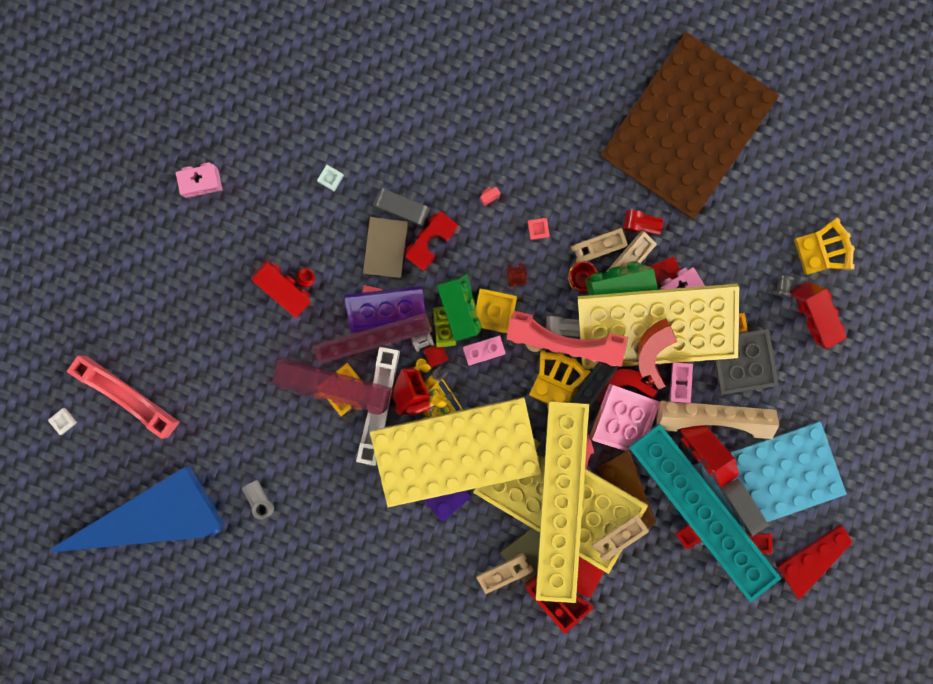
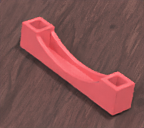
M514 311L510 318L507 340L518 344H528L534 348L549 349L556 353H566L572 357L587 358L594 362H604L610 366H622L629 337L609 333L607 337L599 339H574L547 330L532 319L533 315Z
M77 356L66 371L82 383L93 387L121 405L139 419L148 430L161 439L168 438L180 422L88 356Z

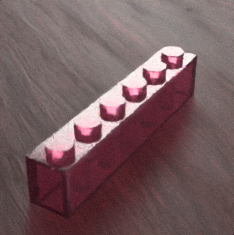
M424 313L313 345L318 364L426 334L432 332L433 329L428 313Z
M287 359L276 361L272 384L278 385L280 389H294L298 394H312L315 398L321 400L327 398L339 405L349 404L353 409H367L369 413L380 415V413H384L387 410L392 390L388 386Z

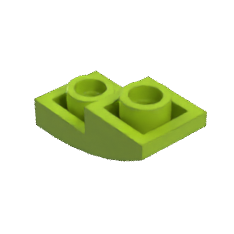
M444 307L433 308L437 347L456 346Z

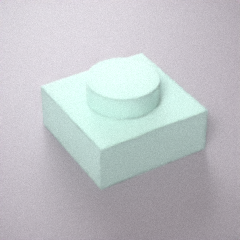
M326 165L317 182L335 191L344 175Z

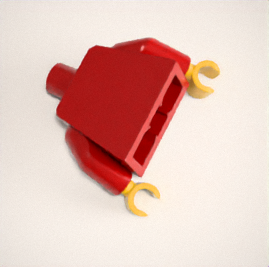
M418 359L415 367L402 369L398 375L392 391V396L396 403L394 409L396 414L401 416L404 414L416 415L432 409L434 405L439 408L446 406L444 401H440V399L444 398L440 394H435L432 400L429 401L431 397L419 371L421 370L426 373L431 369V366L427 364L428 362L425 359Z

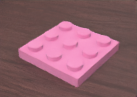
M609 384L589 439L623 451L628 450L629 446L650 431L660 402Z

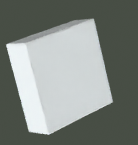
M62 408L48 420L59 435H63L77 423L66 408Z

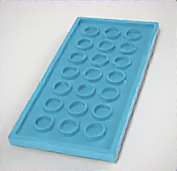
M819 421L774 436L773 439H766L730 452L735 458L739 471L737 478L742 482L767 522L847 495L822 424ZM701 462L694 464L693 467L743 530H746L724 497L720 487L706 472Z

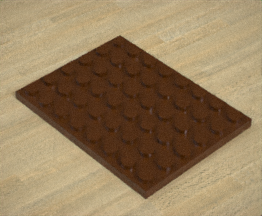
M685 32L599 157L693 221L780 95L688 32Z

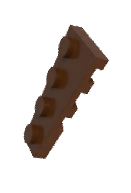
M628 449L600 464L597 469L604 480L648 505L641 520L647 528L654 526L656 519L649 500L644 493L645 489L639 479L638 469L633 462L631 450Z

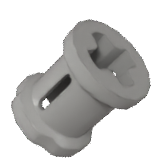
M428 329L425 330V333L418 336H410L416 352H419L421 348L428 345H434Z

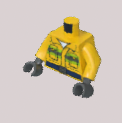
M441 367L435 369L424 383L431 397L429 401L432 400L435 394H440L444 396L440 401H444L446 406L439 408L434 405L432 409L416 414L418 420L426 419L429 416L435 417L470 409L469 407L464 409L461 407L443 380L447 373L439 374L438 370Z

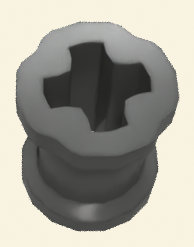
M777 275V287L773 294L781 297H791L790 288L794 278L786 275Z

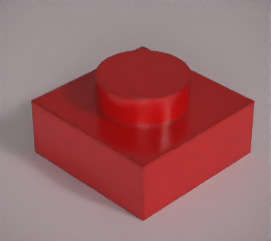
M436 344L424 349L431 367L448 361L443 347H437Z
M689 524L675 533L686 550L701 542V539Z

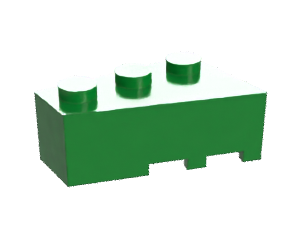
M631 261L625 267H612L608 272L594 273L590 278L585 279L588 295L638 292L648 289L658 290L654 269L638 261Z
M468 273L447 279L439 284L437 288L454 340L458 341L478 335L481 332L482 325L477 316Z

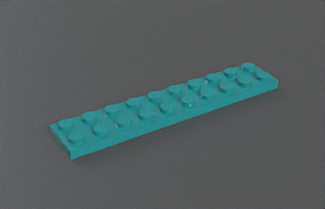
M657 424L628 447L749 602L754 601L781 579L660 424Z

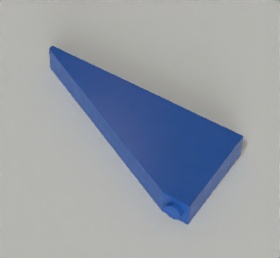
M187 466L54 546L51 550L52 552L203 538L209 534L213 537L221 532L220 527L225 525L191 466Z

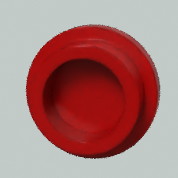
M305 268L297 272L296 281L302 287H310L315 282V275L310 269Z

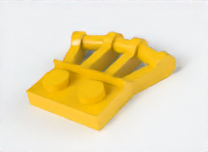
M838 217L818 232L794 239L805 275L828 268L854 270L853 252L855 247L851 245L850 233L840 224L841 220ZM832 227L840 235L822 240V235ZM842 240L843 249L830 253L826 252L824 245ZM845 253V264L829 262L828 258Z
M541 350L539 374L529 396L547 405L549 401L569 402L574 390L591 372L588 369L586 370L576 358H569L565 356V353H552ZM545 360H556L550 375H544ZM562 362L569 366L560 382L555 380L554 377ZM574 368L581 376L571 386L566 385Z

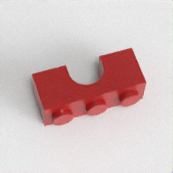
M441 211L438 214L434 213L428 221L430 225L426 230L423 228L418 233L416 243L414 245L411 243L405 251V258L423 272L426 271L436 258L428 250V242L435 237L442 238L448 242L459 228L457 223Z

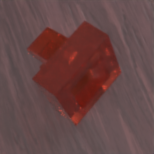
M518 263L519 268L513 269L511 265H508L507 281L509 287L527 284L526 266L524 267L522 263Z

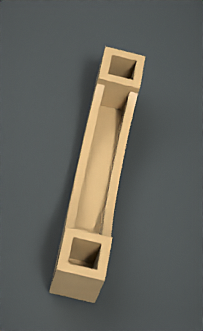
M661 401L656 414L657 424H660L665 431L677 432V429L685 427L717 425L744 430L753 434V438L773 439L779 427L777 411L772 409Z

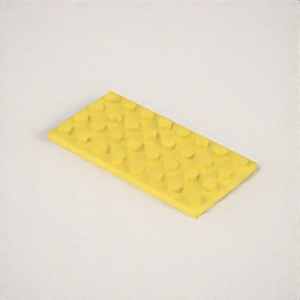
M738 284L578 296L580 339L604 338L609 333L629 337L623 363L619 367L638 365L637 347L641 337L652 325L667 318L674 331L677 342L660 351L656 357L655 364L738 358ZM581 357L582 366L585 369H594L598 361L594 362Z
M524 397L370 431L388 507L541 474Z
M534 439L536 450L541 442ZM537 453L541 474L475 488L473 493L540 533L545 458ZM585 469L579 557L609 574L622 550L603 562L600 558L601 554L593 548L592 544L636 514L641 518L648 505ZM608 543L604 545L607 550L611 549Z

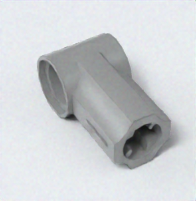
M546 316L547 330L561 336H580L579 320Z
M258 480L242 488L252 507V513L255 518L264 519L272 515L274 506L266 497ZM261 505L266 507V514L260 512Z

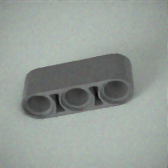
M379 188L372 205L381 211L421 227L424 226L430 208L383 188Z
M738 478L721 488L724 497L751 537L769 526Z

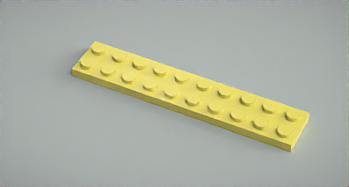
M549 401L535 597L539 601L576 603L589 404Z

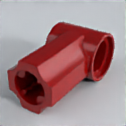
M637 210L626 211L623 230L636 233L644 231L645 233L660 235L663 228V218L644 215L643 212Z

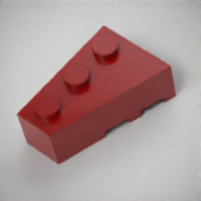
M265 259L251 274V280L292 316L297 318L311 303L310 294L303 287L300 289L294 285L296 281L288 274L284 276L277 264L273 261L270 263Z
M807 281L790 291L791 297H795L800 305L797 307L799 313L803 312L808 321L806 326L817 345L828 349L847 339L844 333L845 327L838 318L839 312L831 301L832 294L827 288Z
M706 425L685 427L680 430L682 435L680 440L683 445L692 450L695 459L701 462L706 472L714 479L720 489L739 476L735 458Z
M537 574L524 584L528 593L564 634L594 609L590 601L576 594V603L536 600Z

